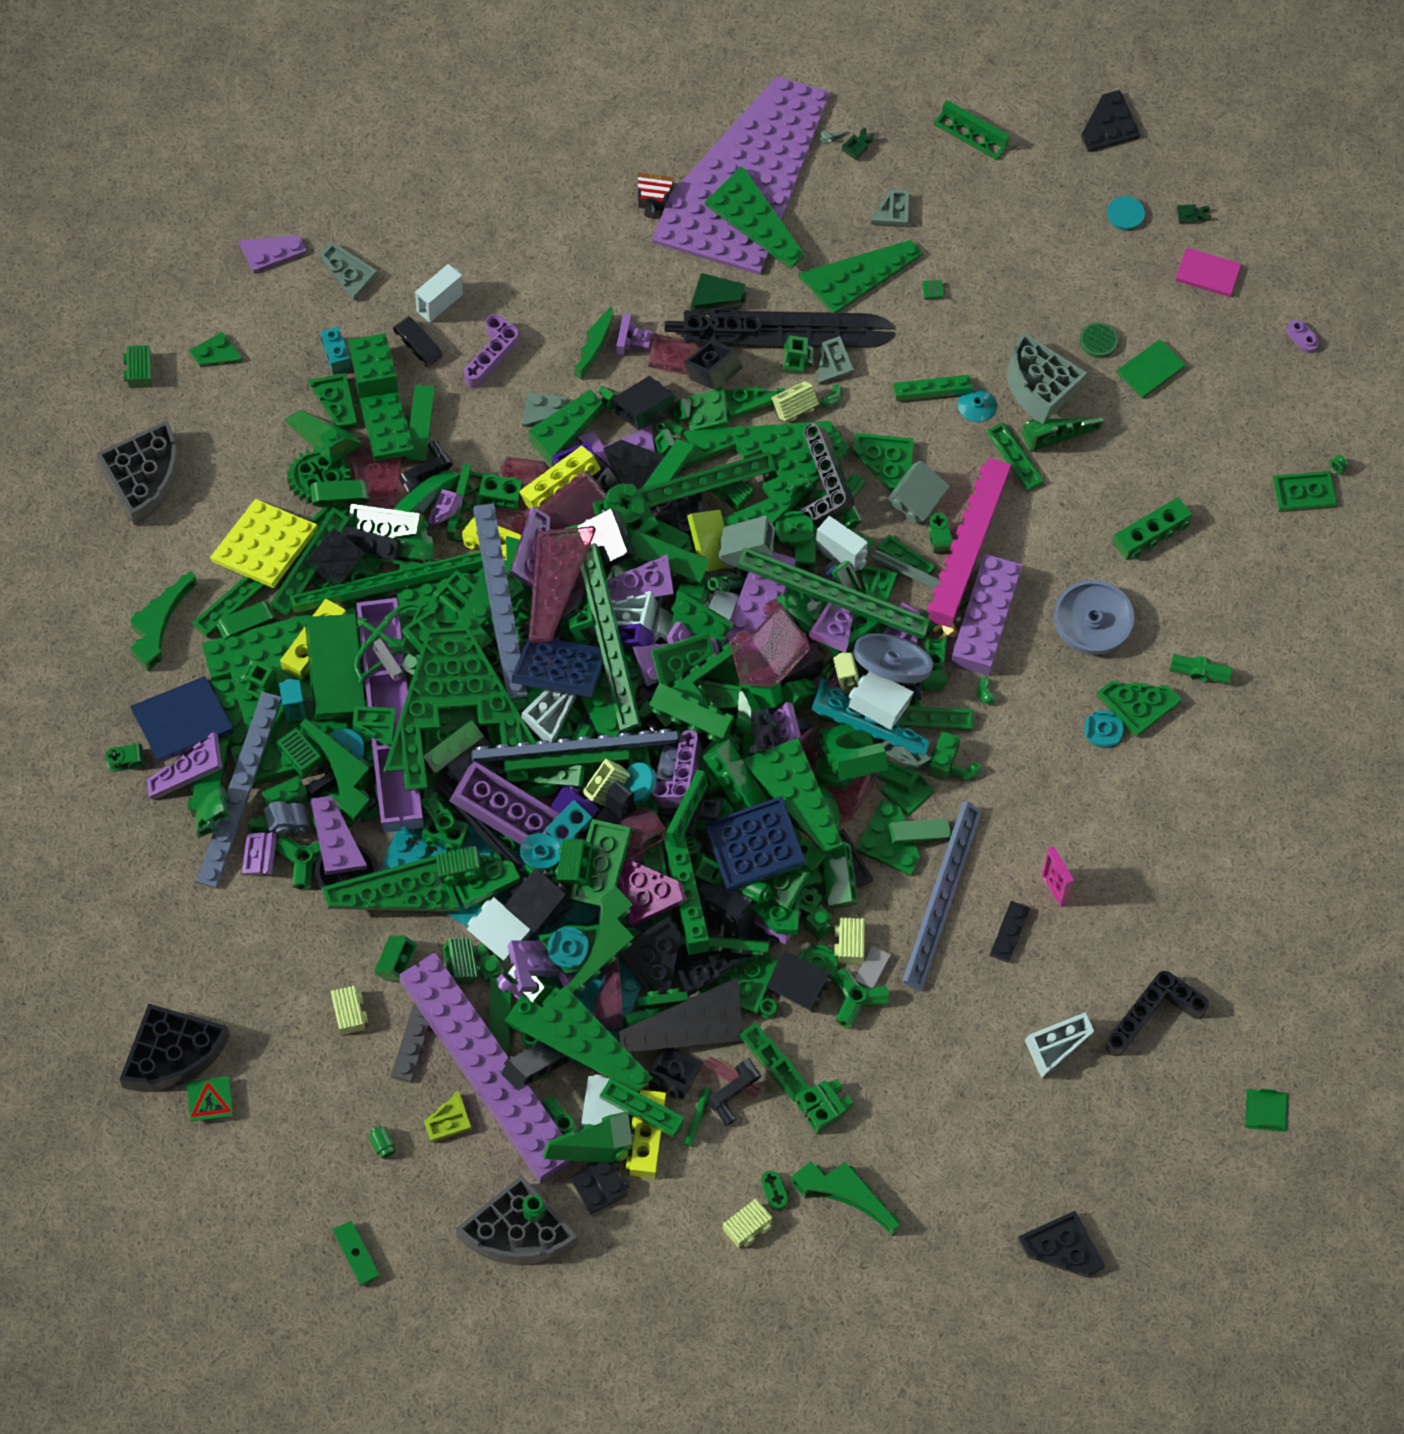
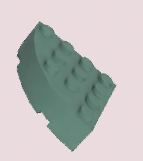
M1025 333L1016 342L1007 364L1006 373L1008 385L1016 400L1036 421L1042 424L1080 391L1087 372Z

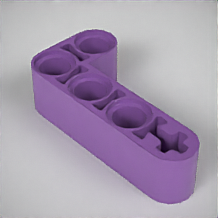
M490 315L487 318L486 332L492 340L464 369L465 384L470 388L480 386L518 345V329L499 315Z
M686 730L680 736L673 781L657 782L655 790L652 792L656 804L660 808H679L697 770H699L702 744L697 733L692 730Z

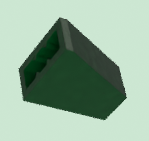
M701 273L691 302L690 311L699 310V312L709 311L712 308L740 309L741 304L746 302L748 292H745V284Z

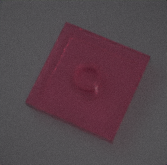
M654 334L648 367L686 374L687 370L684 361L689 358L691 343L686 344L684 339Z

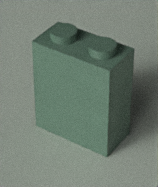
M920 460L910 467L888 497V500L892 502L896 509L901 510L909 521L918 524L927 518L949 485Z
M762 516L723 527L719 557L728 569L737 567L744 547L772 557L775 528L768 517Z

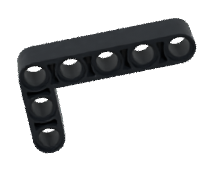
M810 423L804 429V436L827 495L801 509L800 512L805 513L808 517L811 516L817 529L828 516L835 519L850 511L854 506V498L828 432L816 423Z
M618 780L615 781L607 791L606 807L595 820L622 826L633 812L634 792ZM590 826L577 839L586 841ZM559 862L554 867H552L553 871H556L557 866H559Z
M1159 972L1110 1034L1106 1044L1107 1052L1112 1056L1121 1055L1165 999L1195 1019L1205 1016L1209 1006L1208 999L1171 972ZM1159 981H1166L1169 985H1161ZM1181 992L1186 997L1181 998L1176 993ZM1148 996H1154L1157 1000L1151 1001L1148 999ZM1199 1004L1203 1009L1198 1010L1194 1005ZM1136 1011H1142L1145 1016H1138ZM1129 1026L1133 1029V1031L1128 1032L1124 1029V1027ZM1112 1042L1120 1043L1121 1047L1113 1046Z

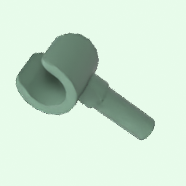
M827 130L821 132L822 137L819 139L824 144H829L833 139L844 136L847 133L844 130L830 134Z

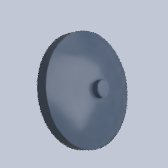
M1086 580L1071 585L1060 595L1054 610V624L1059 636L1068 646L1082 653L1099 655L1112 652L1126 642L1133 628L1134 611L1127 596L1114 585L1098 580Z
M881 633L863 635L856 640L853 649L855 659L865 669L892 681L903 683L924 681L930 676L933 667L932 659L922 648L908 640L893 635Z

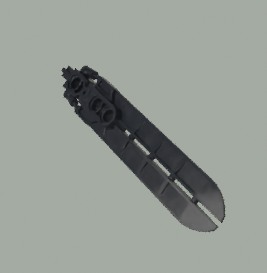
M712 308L709 311L699 312V310H685L683 321H664V332H683V340L686 344L707 343L713 340L728 347L733 345L784 346L789 335L808 338V345L822 347V342L839 336L844 347H875L888 342L894 337L895 333L873 331L892 330L894 325L883 317L869 313L734 311L727 308Z

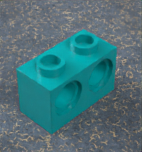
M339 326L320 331L321 343L332 374L350 370V357Z
M288 679L279 683L286 721L307 719L300 680Z
M573 800L545 830L562 846L563 839H577L575 836L579 830L584 832L590 826L591 822L589 820L592 817ZM577 811L581 812L583 820L580 823H573L571 815ZM561 826L566 827L569 831L568 836L565 838L557 836V829Z

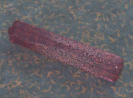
M709 1057L705 1062L707 1069L729 1083L739 1077L737 1072L713 1057ZM752 1084L744 1092L756 1098L761 1088L756 1084Z

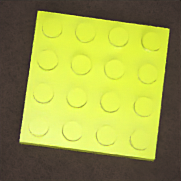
M255 499L214 551L210 559L220 566L274 588L319 528L315 523Z

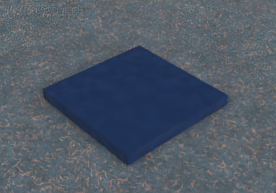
M529 635L512 675L511 683L592 697L604 666L601 649L595 646Z
M206 676L130 706L158 764L193 750V746L198 742L203 743L209 739L208 735L212 732L218 735V739L234 733L233 727Z
M782 796L720 817L718 821L704 823L728 892L807 865Z

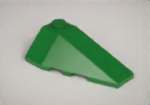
M299 410L285 418V422L331 464L363 446L362 442L351 432L305 411Z
M1103 418L1048 419L1044 424L1039 421L1029 420L1023 425L1021 435L1029 451L1032 452L1101 429L1104 420Z
M621 1112L605 1116L599 1124L594 1126L587 1124L583 1130L576 1134L569 1132L547 1142L542 1157L548 1160L608 1163L626 1159L632 1146L628 1113Z

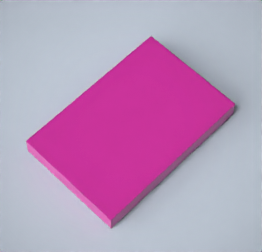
M1186 247L1175 281L1230 297L1241 263Z
M1053 846L1047 849L1041 875L1059 906L1062 907L1068 904L1074 879Z

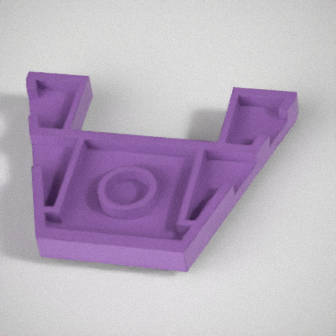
M650 424L638 432L622 438L624 441L655 452ZM592 431L580 436L579 442L581 444L589 442L595 455L613 471L603 450L608 445H602L596 432Z
M511 940L507 946L511 964L515 965L514 977L518 980V992L535 991L537 985L532 976H557L563 987L567 986L575 977L573 972L565 974L561 967L551 960L548 950L541 941Z

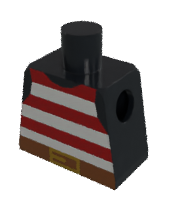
M638 172V208L645 209L644 215L646 217L654 218L656 210L664 211L668 198L673 191L674 177Z

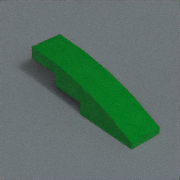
M611 306L586 332L587 343L581 348V360L575 366V376L580 380L594 364L608 337L613 320V308Z
M415 385L409 429L414 454L407 455V460L427 461L435 386Z
M444 470L432 476L403 498L393 510L423 514L431 503L435 504L441 489L451 490L460 479V474Z
M757 1022L739 1034L751 1053L792 1101H795L796 1094L809 1089L788 1057L781 1053L773 1040L766 1036Z

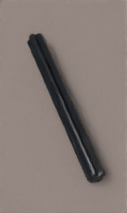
M440 778L435 783V787L449 801L455 790L444 778ZM450 802L503 861L513 862L517 871L521 869L522 862L486 823Z

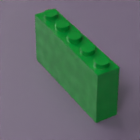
M355 614L306 617L304 624L314 719L353 717L354 706L368 707L367 698H364L363 693L366 690L365 678L362 684H358L359 678L354 669L355 656L361 648V640H358L357 633L360 632V626L355 619ZM360 659V671H364L363 659Z

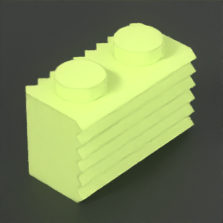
M805 381L772 397L779 419L787 422L796 420L797 415L801 413L807 414L812 412L814 407L819 405L812 385Z
M844 652L838 654L833 658L838 680L843 693L849 694L854 687L858 688L860 678L853 653Z
M605 759L582 792L591 801L606 807L608 789L617 780L625 784L630 774L620 764Z
M840 918L839 925H835V937H839V944H835L834 956H838V963L863 964L865 919Z
M356 986L332 990L331 995L340 1036L365 1030L364 1024L368 1023L366 1011H361L360 1004H364L362 993L357 992Z
M754 1199L750 1204L723 1223V1231L738 1248L743 1245L747 1247L753 1243L754 1237L758 1233L764 1234L772 1227V1216L757 1199Z

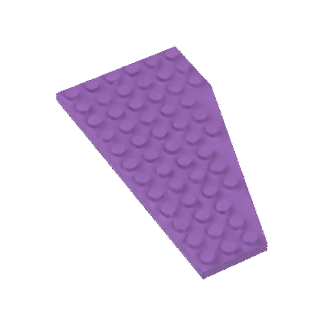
M777 76L670 194L652 238V243L760 275L769 253L706 207L705 201L731 175L743 166L779 219L782 220L830 96V91Z

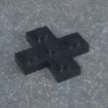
M707 788L684 832L686 837L694 836L698 820L718 821L723 804L718 799H706ZM659 807L658 814L660 817L673 818L678 808Z

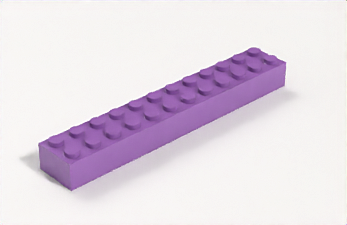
M397 598L357 603L358 617L366 618L367 623L377 628L385 620L384 617L398 606ZM398 613L383 633L391 639L396 637L402 641L400 616ZM363 625L359 628L361 645L373 633ZM381 638L389 652H394L388 647V642ZM374 644L363 654L364 673L381 661L373 650ZM400 651L393 656L400 667L405 660L404 653ZM382 664L365 677L368 707L396 709L395 735L408 693L406 672L401 669V678L393 681ZM372 738L383 833L402 831L401 827L405 826L406 830L424 828L420 790L405 791L403 772L384 773V767L391 747Z
M436 953L420 961L419 967L414 965L401 973L400 984L539 1183H542L574 1162L568 1160H548L542 1157L547 1142L563 1134L529 1086L517 1091L501 1075L505 1067L504 1062L509 1057Z

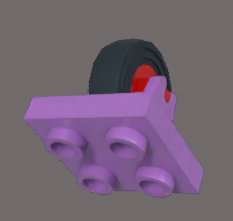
M786 702L770 714L772 721L777 724L773 731L776 737V746L797 738L800 744H803L812 737L811 725L805 720H796L792 703Z

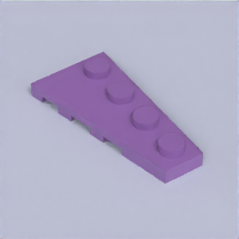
M327 796L311 799L325 874L367 869V865L333 797Z

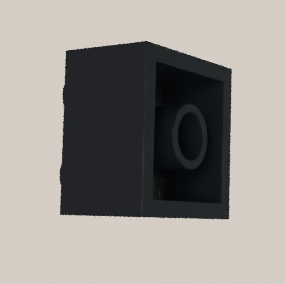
M713 340L708 341L684 361L690 380L713 390L720 388L743 368L735 349Z
M333 528L305 563L335 586L344 580L365 553L338 530Z
M720 883L704 898L707 927L712 931L723 934L727 938L746 939L755 930L752 899L736 891L728 892L726 886Z

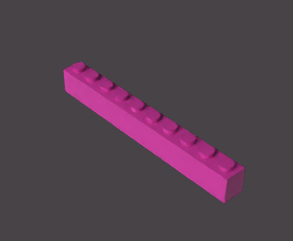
M988 458L987 463L982 464L979 472L981 479H976L973 489L976 492L970 495L968 505H970L969 510L965 509L962 517L964 523L963 525L959 524L956 533L958 539L953 540L950 548L953 551L952 555H947L944 564L947 568L941 571L938 580L941 582L940 586L936 585L933 592L934 602L930 601L927 612L930 613V622L949 628L952 627L1009 476L1011 464L993 458Z

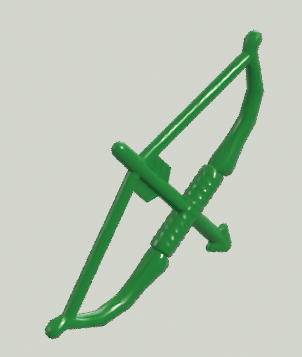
M407 602L397 606L384 617L385 620L377 628L367 623L366 618L358 617L356 619L360 627L363 625L373 632L367 641L362 643L359 652L355 656L354 669L359 678L358 684H362L367 675L382 665L380 661L364 674L359 669L361 657L379 637L387 641L388 647L394 651L391 653L392 657L400 651L406 655L408 653L412 654L404 648L408 640L406 636L401 641L396 637L391 639L383 632L390 625L393 618L401 610L408 607L418 608L412 621L417 619L422 608L428 605L427 602L422 604Z

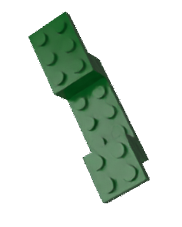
M386 333L349 339L348 346L373 461L413 455L414 449L407 420L404 419L395 369Z

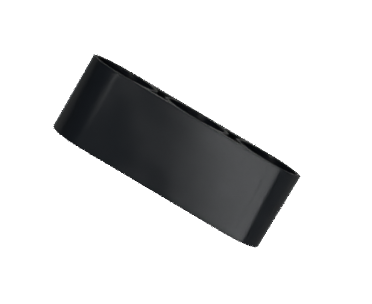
M410 316L393 326L394 333L402 338L400 340L413 350L412 353L425 363V367L442 357V352L438 345Z

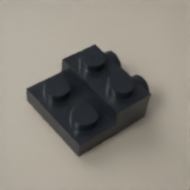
M663 1048L648 1071L653 1077L648 1084L654 1090L661 1089L667 1092L669 1097L673 1099L680 1098L683 1100L701 1070L703 1062L674 1048Z
M616 1161L609 1163L594 1162L589 1165V1168L570 1177L573 1186L590 1215L628 1196L627 1189L630 1188L625 1177L620 1178L617 1173L619 1166Z

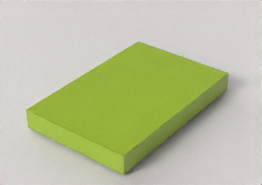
M713 510L687 515L697 554L710 559L705 573L728 569L719 557L721 536L723 535V527H725L721 511Z

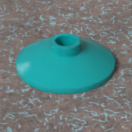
M973 389L971 394H962L960 396L958 409L965 419L972 422H984L995 414L996 401L986 390Z
M535 833L523 840L520 854L524 862L529 866L537 869H549L554 867L560 860V844L550 835Z

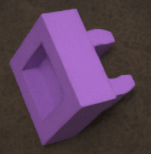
M634 328L630 347L649 350L653 331Z

